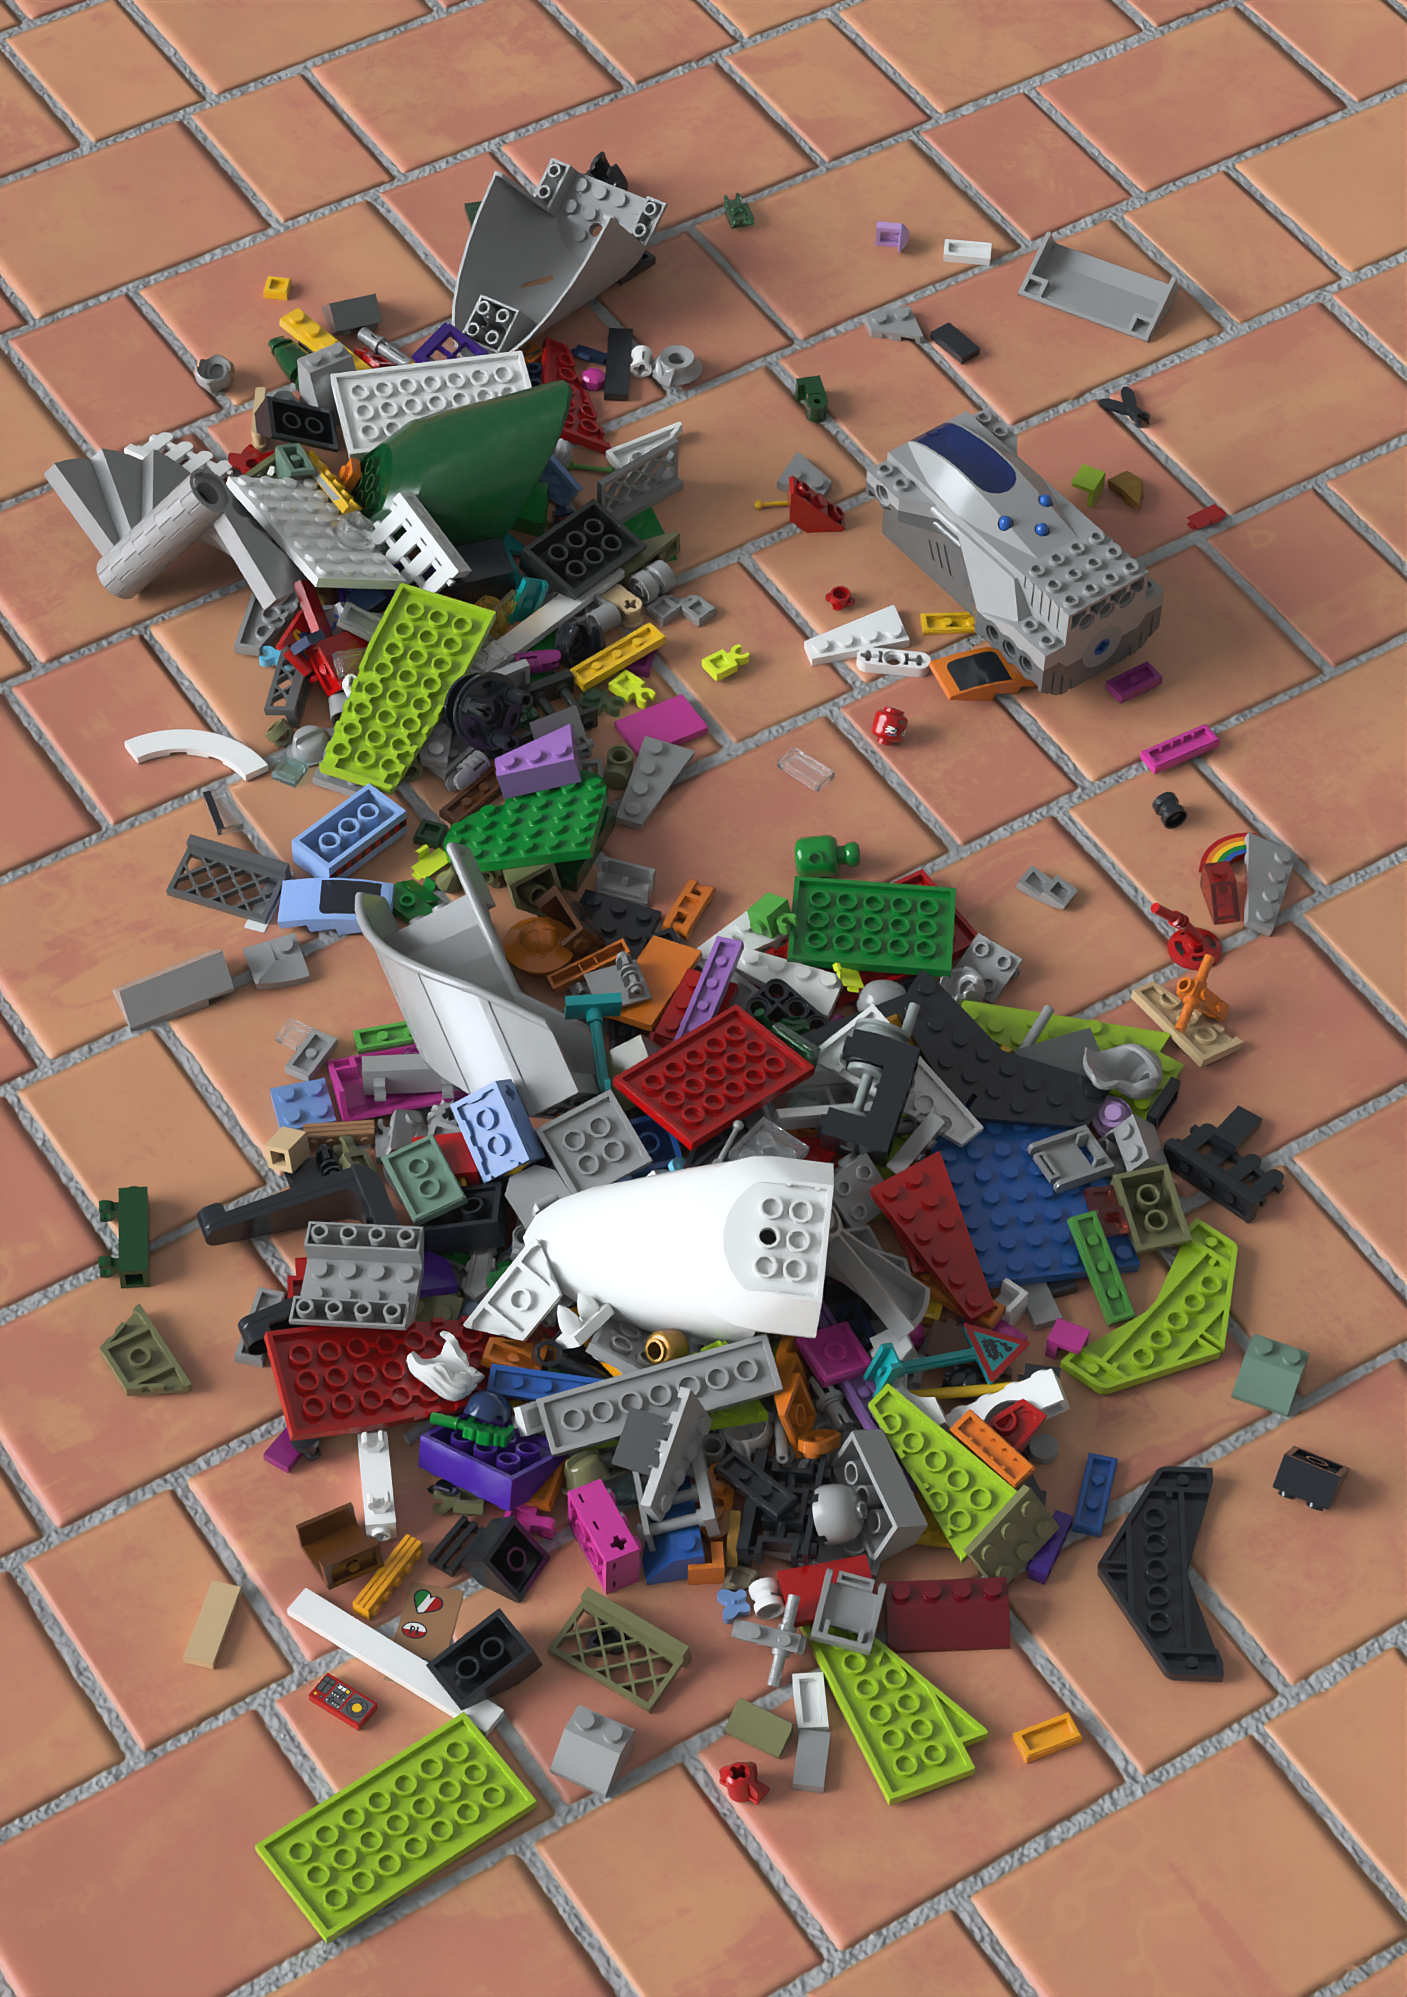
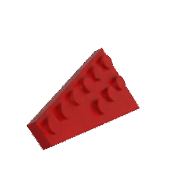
M546 337L542 343L541 385L552 381L565 380L573 390L570 410L560 438L606 455V450L611 449L610 443L605 442L603 438L605 435L604 429L598 426L596 421L598 415L588 391L582 388L583 379L581 375L576 374L574 369L576 363L569 346Z
M940 1150L870 1188L869 1195L968 1324L993 1312L994 1303Z

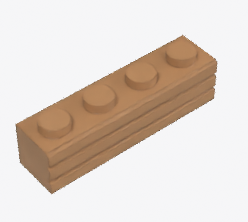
M374 1120L303 1124V1130L307 1133L309 1148L315 1149L321 1144H326L331 1148L334 1145L342 1144L339 1137L344 1135H350L355 1145L375 1144Z

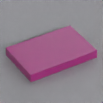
M683 694L615 721V729L636 757H638L645 736L678 746L708 733V726Z

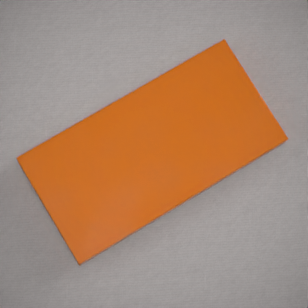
M653 935L637 958V963L652 999L622 1007L620 1016L608 1018L652 1032L662 1018L688 968L694 970L701 960L702 951Z

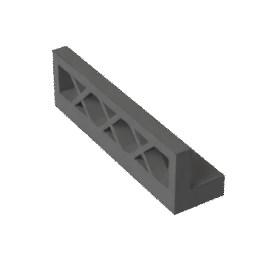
M287 645L280 652L264 712L265 715H284L291 728H299L311 688L308 678L312 672L304 677L295 667L289 671L284 668V666L290 663L283 656L290 647ZM289 679L292 684L282 690L279 685ZM282 698L287 701L285 706H273L275 702Z

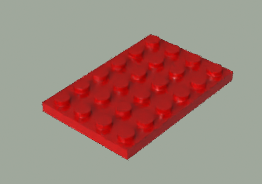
M735 1004L613 1078V1086L692 1151L731 1127L735 1121L744 1119L813 1076L815 1067Z

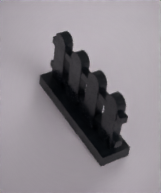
M1205 1123L1200 1127L1195 1124L1190 1129L1191 1134L1184 1140L1179 1138L1175 1140L1172 1137L1167 1140L1163 1151L1170 1170L1248 1224L1255 1219L1259 1206L1263 1207L1266 1204V1197L1273 1191L1279 1194L1284 1188L1282 1184L1284 1179L1283 1173L1277 1169H1271L1268 1172L1261 1170V1158L1258 1155L1248 1154L1242 1157L1237 1152L1232 1154L1212 1143L1210 1139L1212 1133L1216 1130V1127L1212 1124ZM1206 1145H1209L1213 1149L1205 1156L1199 1152ZM1229 1160L1235 1163L1228 1171L1221 1168ZM1250 1176L1258 1179L1251 1186L1243 1183Z

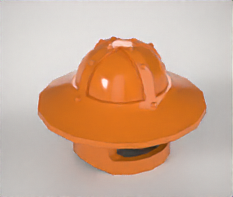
M531 917L521 920L509 928L503 938L505 957L516 969L528 975L536 977L552 974L567 965L574 955L560 943L572 932L562 922L548 917Z

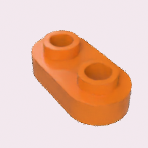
M831 1429L812 1430L798 1437L797 1450L802 1452L806 1458L818 1459L821 1454L834 1452V1449L841 1446V1433Z

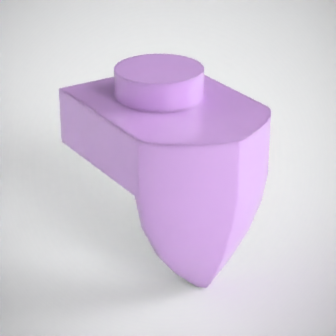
M877 221L875 246L898 247V252H901L909 240L907 227L902 223Z

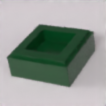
M422 819L413 837V843L421 846L426 844L432 849L440 848L448 832V825Z

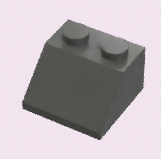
M376 293L329 303L322 307V312L331 333L339 332L340 337L354 334L353 329L367 327L370 330L377 329L376 324L382 322Z

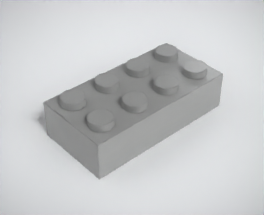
M931 1111L886 1166L897 1174L923 1160L926 1156L924 1153L927 1149L931 1150L937 1143L936 1138L939 1135L943 1136L949 1123L936 1112Z

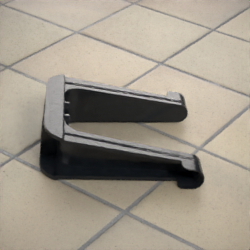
M353 1164L344 1170L226 1212L221 1203H214L202 1208L197 1213V1220L204 1239L211 1246L307 1227L309 1221L331 1222L341 1219H354L363 1224L400 1226L381 1178L376 1171L359 1164ZM293 1297L243 1317L238 1322V1329L248 1354L256 1356L268 1353L264 1340L266 1331L315 1325L289 1323Z

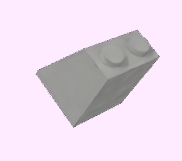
M338 342L297 359L300 403L334 410L336 426L341 425L333 395L330 374L356 371L352 355L341 342Z

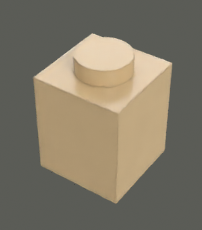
M282 1126L265 1144L269 1168L293 1173L311 1155L307 1133Z

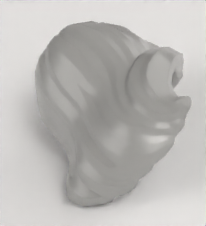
M1124 1044L1101 1052L1092 1051L1087 1047L1084 1049L1083 1068L1092 1084L1098 1089H1117L1125 1096L1139 1100L1151 1096L1162 1081L1163 1071L1160 1058L1142 1045Z

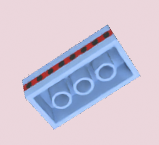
M368 783L291 840L293 862L314 878H347L407 833L406 810Z

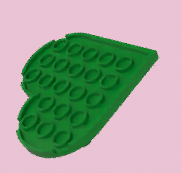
M580 770L581 782L507 798L504 805L483 806L480 811L451 825L443 842L448 862L452 864L446 850V845L450 842L469 847L481 872L592 858L609 798L604 779L594 772Z

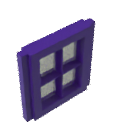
M445 322L411 358L415 360V363L488 355L489 353L453 325Z

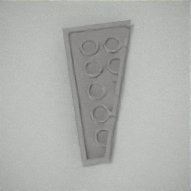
M295 591L280 605L278 604L267 610L263 609L254 592H252L234 644L236 654L254 656L262 654V646H269L301 608Z

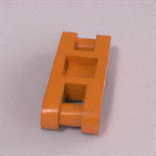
M689 879L667 914L662 930L673 927L680 937L689 939L695 924L706 906L713 900L716 887L710 885L705 887L700 885L699 881ZM678 918L685 920L684 923L677 922Z

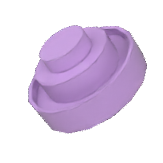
M1107 1096L1091 1124L1099 1135L1104 1136L1130 1117L1132 1111L1123 1099Z

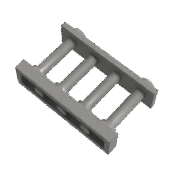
M701 1442L697 1456L692 1460L685 1476H690V1478L695 1477L696 1484L691 1485L689 1489L677 1491L672 1500V1505L694 1500L695 1503L700 1502L701 1508L696 1509V1513L651 1523L650 1517L640 1505L645 1492L644 1486H647L650 1476L633 1471L642 1523L637 1524L638 1534L641 1542H647L650 1552L656 1551L653 1535L694 1525L705 1526L709 1537L721 1535L703 1442Z

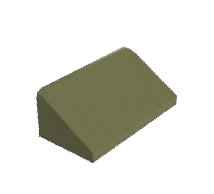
M739 1698L727 1722L724 1733L779 1759L793 1737L794 1724Z

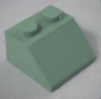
M1254 1333L1245 1353L1231 1398L1287 1417L1304 1377L1310 1353Z

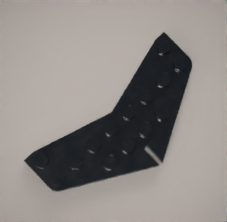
M923 970L920 971L897 1008V1017L903 1025L909 1003L912 1002L920 1005L910 1039L914 1046L920 1047V1056L964 1106L970 1097L975 1099L969 1111L978 1122L1069 1130L1083 1125L1088 1127L1111 1090L1096 1088L1087 1076L1003 1051L938 981Z
M1177 1466L1159 1468L1099 1561L1097 1575L1163 1675L1174 1681L1222 1682L1224 1677L1223 1661L1218 1649H1215L1188 1577V1568L1212 1489L1213 1468Z

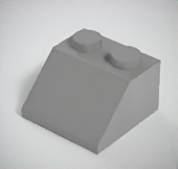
M578 1705L563 1731L550 1773L606 1798L634 1749V1729Z

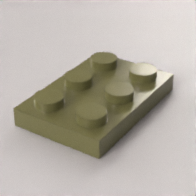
M1023 1485L964 1549V1552L984 1578L1006 1577L1008 1585L1060 1527L1033 1490Z

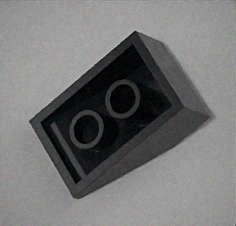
M500 1608L426 1664V1667L461 1711L520 1684L543 1666L535 1651Z

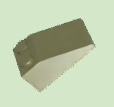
M1168 1164L1113 1175L1109 1189L1127 1236L1136 1253L1192 1242Z

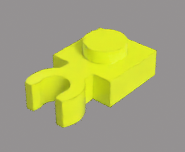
M738 644L733 646L729 653L721 649L702 659V667L718 682L737 672L738 665L747 664L750 654L747 652L739 655L742 652V646Z
M624 670L609 683L610 692L627 703L634 699L637 706L641 709L647 708V700L645 699H649L652 702L655 701L656 693L650 688H645V681L628 670Z

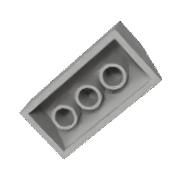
M883 1429L852 1431L829 1466L834 1468L833 1480L835 1484L851 1487L859 1495L861 1501L866 1503L868 1514L867 1518L864 1519V1525L859 1536L872 1564H878L916 1544L928 1524Z

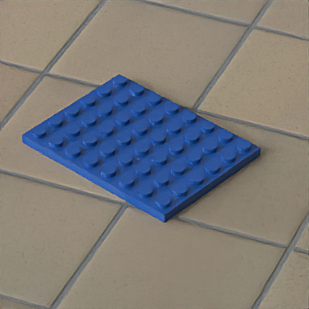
M969 1099L965 1104L968 1110L975 1099ZM979 1122L983 1126V1131L962 1148L939 1135L936 1138L937 1143L931 1150L927 1149L929 1156L940 1150L988 1289L1001 1288L1002 1281L1005 1278H1008L1017 1285L1062 1281L1072 1278H1088L1067 1220L1070 1217L1096 1210L1119 1273L1138 1272L1140 1262L1123 1226L1109 1189L1110 1183L1107 1176L1061 1193H1056L1053 1189L1054 1185L1048 1182L1033 1160V1156H1030L1027 1151L1030 1144L1069 1131V1129ZM1086 1146L1079 1147L1092 1166L1094 1160L1092 1154Z

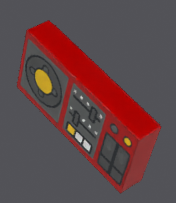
M328 1672L309 1694L311 1702L358 1731L378 1709L376 1702Z

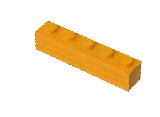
M409 1534L404 1536L384 1562V1567L378 1569L353 1601L354 1613L368 1621L379 1613L381 1605L390 1599L392 1591L400 1586L403 1577L406 1574L408 1575L414 1563L422 1558L424 1551L423 1543Z

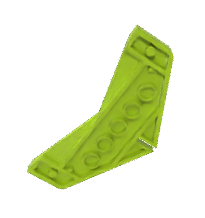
M1196 1218L1188 1226L1192 1242L1181 1244L1153 1305L1145 1313L1088 1346L1083 1347L1080 1354L1069 1352L1061 1361L1060 1368L1093 1391L1107 1395L1220 1358L1221 1353H1224L1238 1252L1236 1243Z

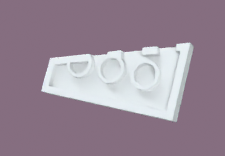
M746 911L697 948L702 951V958L695 969L699 972L703 971L717 936L743 941L744 947L760 951L768 946L772 948L780 945L782 940L789 938V934L783 935L779 933L773 939L756 934L750 927V920Z
M744 947L735 969L736 973L760 988L771 979H782L828 1020L844 987L837 974L800 963L787 962V959Z

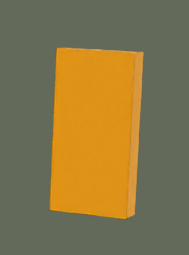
M1069 1712L1014 1732L1012 1737L1026 1764L1082 1743L1083 1738Z

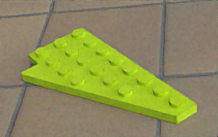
M964 1000L961 1005L999 1047L1005 1045L1012 1049V1053L1020 1047L1041 1013ZM1052 1014L1035 1044L1091 1028L1100 1052L1133 1043L1148 1048L1160 1058L1163 1071L1162 1081L1151 1096L1139 1100L1132 1099L1117 1089H1111L1107 1095L1123 1099L1129 1105L1132 1114L1146 1120L1147 1113L1170 1078L1174 1077L1177 1079L1182 1072L1184 1064L1161 1053L1169 1042L1171 1036L1169 1033L1104 1023L1093 1019L1086 1020Z

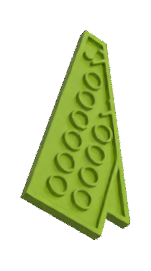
M813 1625L800 1627L803 1635L807 1637L806 1641L889 1806L975 1774V1766L965 1747L988 1739V1731L984 1726L875 1636L871 1652L868 1656L809 1640ZM829 1627L827 1633L857 1641L858 1634Z

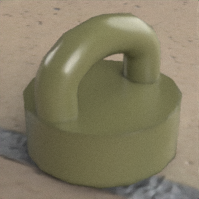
M284 718L277 720L265 733V737L277 747L287 746L292 741L294 735L293 729ZM287 732L286 738L280 741L279 738Z

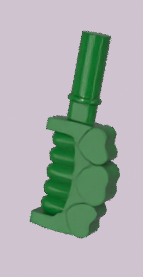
M432 1412L430 1416L431 1424L452 1428L455 1431L461 1429L463 1430V1438L475 1441L479 1445L507 1447L514 1433L513 1425L502 1429L499 1426L494 1427L492 1424L487 1426L486 1423L481 1424L479 1421H476L474 1416H471L467 1421L460 1419V1417Z

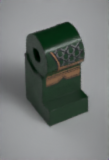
M820 375L796 378L795 395L797 401L804 400L806 404V418L815 423L824 421L827 417L828 399Z

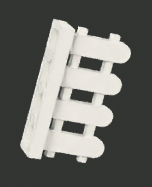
M168 432L151 435L150 441L142 447L130 443L124 448L125 454L141 460L153 449L161 453L164 450H168L164 455L179 464L185 459L189 460L182 466L190 473L206 465L222 479L228 478V476L233 477V467L229 461L223 460L216 464L213 462V454L209 451H201L195 454L193 453V445L190 442H180L176 445L173 443V435Z
M413 492L399 493L393 499L395 504L390 507L392 512L383 522L378 520L373 524L376 529L371 534L372 542L376 545L388 544L390 549L386 553L387 560L391 564H399L400 562L405 568L402 570L401 575L405 578L406 584L416 582L421 589L438 594L446 585L450 587L456 583L453 578L466 577L472 571ZM404 526L407 532L396 542L392 536ZM418 545L421 552L410 561L407 555ZM433 565L436 572L425 581L422 575Z

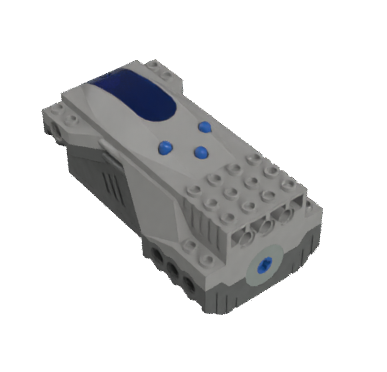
M986 408L974 415L966 411L889 451L886 461L867 470L866 493L876 497L880 506L884 508L882 533L974 617L975 632L978 635L985 636L990 646L1002 652L1006 661L1009 664L1016 665L1023 674V677L1032 680L1038 686V690L1041 693L1062 695L1068 689L1078 686L1126 659L1127 656L1135 654L1146 643L1148 637H1151L1159 627L1164 590L1148 576L1149 572L1143 566H1140L1134 558L1132 559L1126 551H1123L1117 543L1115 544L1098 526L1017 456V435Z

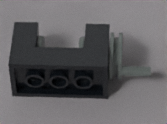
M912 1002L909 1003L902 1028L872 1018H860L856 1021V1028L853 1030L852 1037L847 1035L845 1039L842 1060L846 1061V1071L861 1079L852 1109L829 1107L827 1115L821 1114L817 1127V1138L821 1139V1149L844 1156L851 1153L853 1156L867 1153L874 1165L886 1168L919 1065L920 1047L907 1043L910 1040L920 1005ZM875 1083L878 1084L868 1115L863 1113L871 1085Z

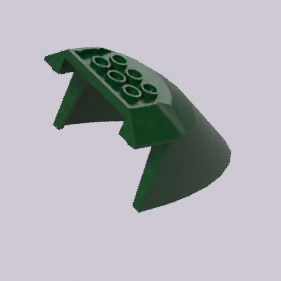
M565 380L552 381L485 401L443 410L407 422L360 460L361 478L350 494L354 497V501L363 508L360 512L366 520L360 527L357 524L355 525L372 542L371 534L376 529L373 524L378 520L383 522L392 512L390 507L395 504L393 499L399 493L413 492L454 547L501 537L503 541L535 489L561 436L570 410L573 392L571 386ZM404 526L392 536L396 542L407 532ZM387 543L375 544V547L380 552H387L390 549ZM417 545L413 550H421V549H420V548L418 547V545Z

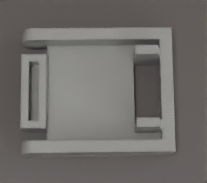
M1086 1125L1030 1144L1027 1148L1030 1156H1033V1160L1048 1182L1054 1185L1053 1189L1056 1193H1061L1109 1176L1113 1173L1115 1167ZM1086 1146L1094 1157L1092 1166L1079 1147Z
M827 1568L809 1640L869 1656L887 1584L881 1582L877 1590L878 1594H873L875 1580L839 1571L836 1584L831 1583L833 1569ZM829 1627L858 1634L857 1641L827 1634Z

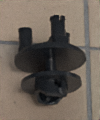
M468 673L458 678L449 688L444 701V716L450 729L458 734L461 740L470 747L479 750L500 747L510 752L517 749L519 745L518 738L513 736V733L519 724L522 708H529L533 703V697L529 692L518 689L509 677L501 673Z

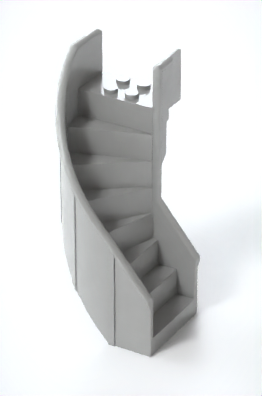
M454 842L446 845V850L466 895L449 904L442 903L432 909L433 913L425 917L421 915L409 921L410 925L399 930L385 897L364 892L356 893L355 913L358 925L363 935L374 947L421 1058L441 1077L468 1094L494 1081L512 1079L528 1117L554 1119L557 1113L563 1115L601 1094L597 1086L593 1062L594 1056L590 1027L577 1019L565 1020L563 1012L520 991L505 957L503 946L490 919L489 910L496 906L469 847Z

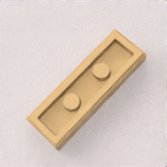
M211 1581L183 1656L184 1663L214 1669L242 1593L241 1586Z

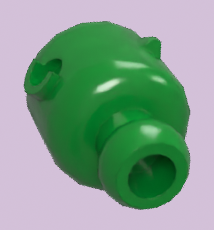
M820 835L801 837L795 843V865L799 876L817 878L837 877L840 872V865L856 867L860 864L859 844L856 842H848L843 846H839L835 837Z

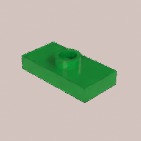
M399 882L394 885L395 893L392 913L407 924L417 916L424 915L425 917L433 913V907Z

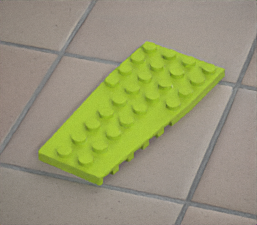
M400 582L367 646L359 666V674L357 678H354L351 685L350 696L344 702L342 707L343 713L340 720H337L335 724V732L331 742L328 741L324 759L322 763H319L320 772L361 786H366L369 783L380 792L392 795L442 717L444 701L449 688L458 678L469 673L496 620V612Z

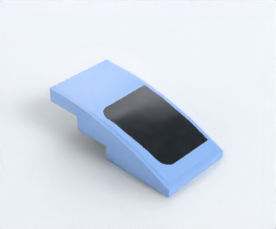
M349 878L286 880L282 883L278 924L281 929L307 925L310 932L336 929L339 935L360 933L362 931L358 925L355 913L356 893L364 892L385 897L393 912L395 886L392 883Z

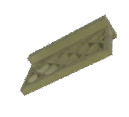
M587 1587L581 1595L582 1601L547 1649L548 1653L648 1713H651L681 1668H686L692 1659L690 1647ZM585 1612L595 1618L596 1627L579 1630L577 1622ZM614 1629L620 1633L622 1642L604 1645L601 1631L605 1632ZM598 1632L601 1646L583 1650L580 1637ZM577 1638L579 1651L566 1654L559 1650L564 1640ZM641 1645L646 1648L647 1657L629 1661L627 1647ZM622 1647L626 1661L608 1665L605 1651L608 1652ZM602 1651L605 1666L594 1669L586 1666L585 1656L594 1655L596 1652ZM666 1660L673 1664L668 1673L655 1676L652 1662ZM649 1663L652 1677L633 1680L631 1667ZM628 1668L629 1682L616 1684L611 1681V1671ZM602 1673H606V1674H607V1678H606L605 1676L601 1675V1674H602ZM662 1681V1682L660 1683V1685L658 1686V1688H657V1683H656V1682ZM653 1683L655 1692L648 1702L637 1696L635 1687Z

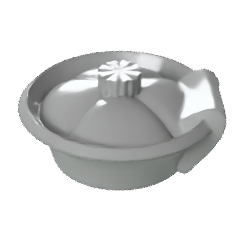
M681 345L666 347L653 360L651 365L653 378L668 388H671L672 385L688 384L696 380L702 372L701 361L689 348Z

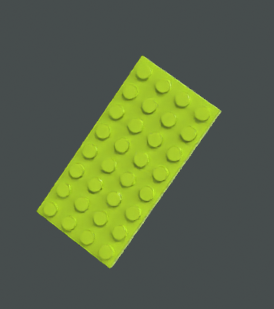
M462 1712L255 1845V1849L326 1944H329L535 1809L537 1801L466 1713Z

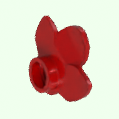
M249 444L241 454L229 453L228 461L232 467L241 470V474L244 475L275 451L261 454L252 444Z

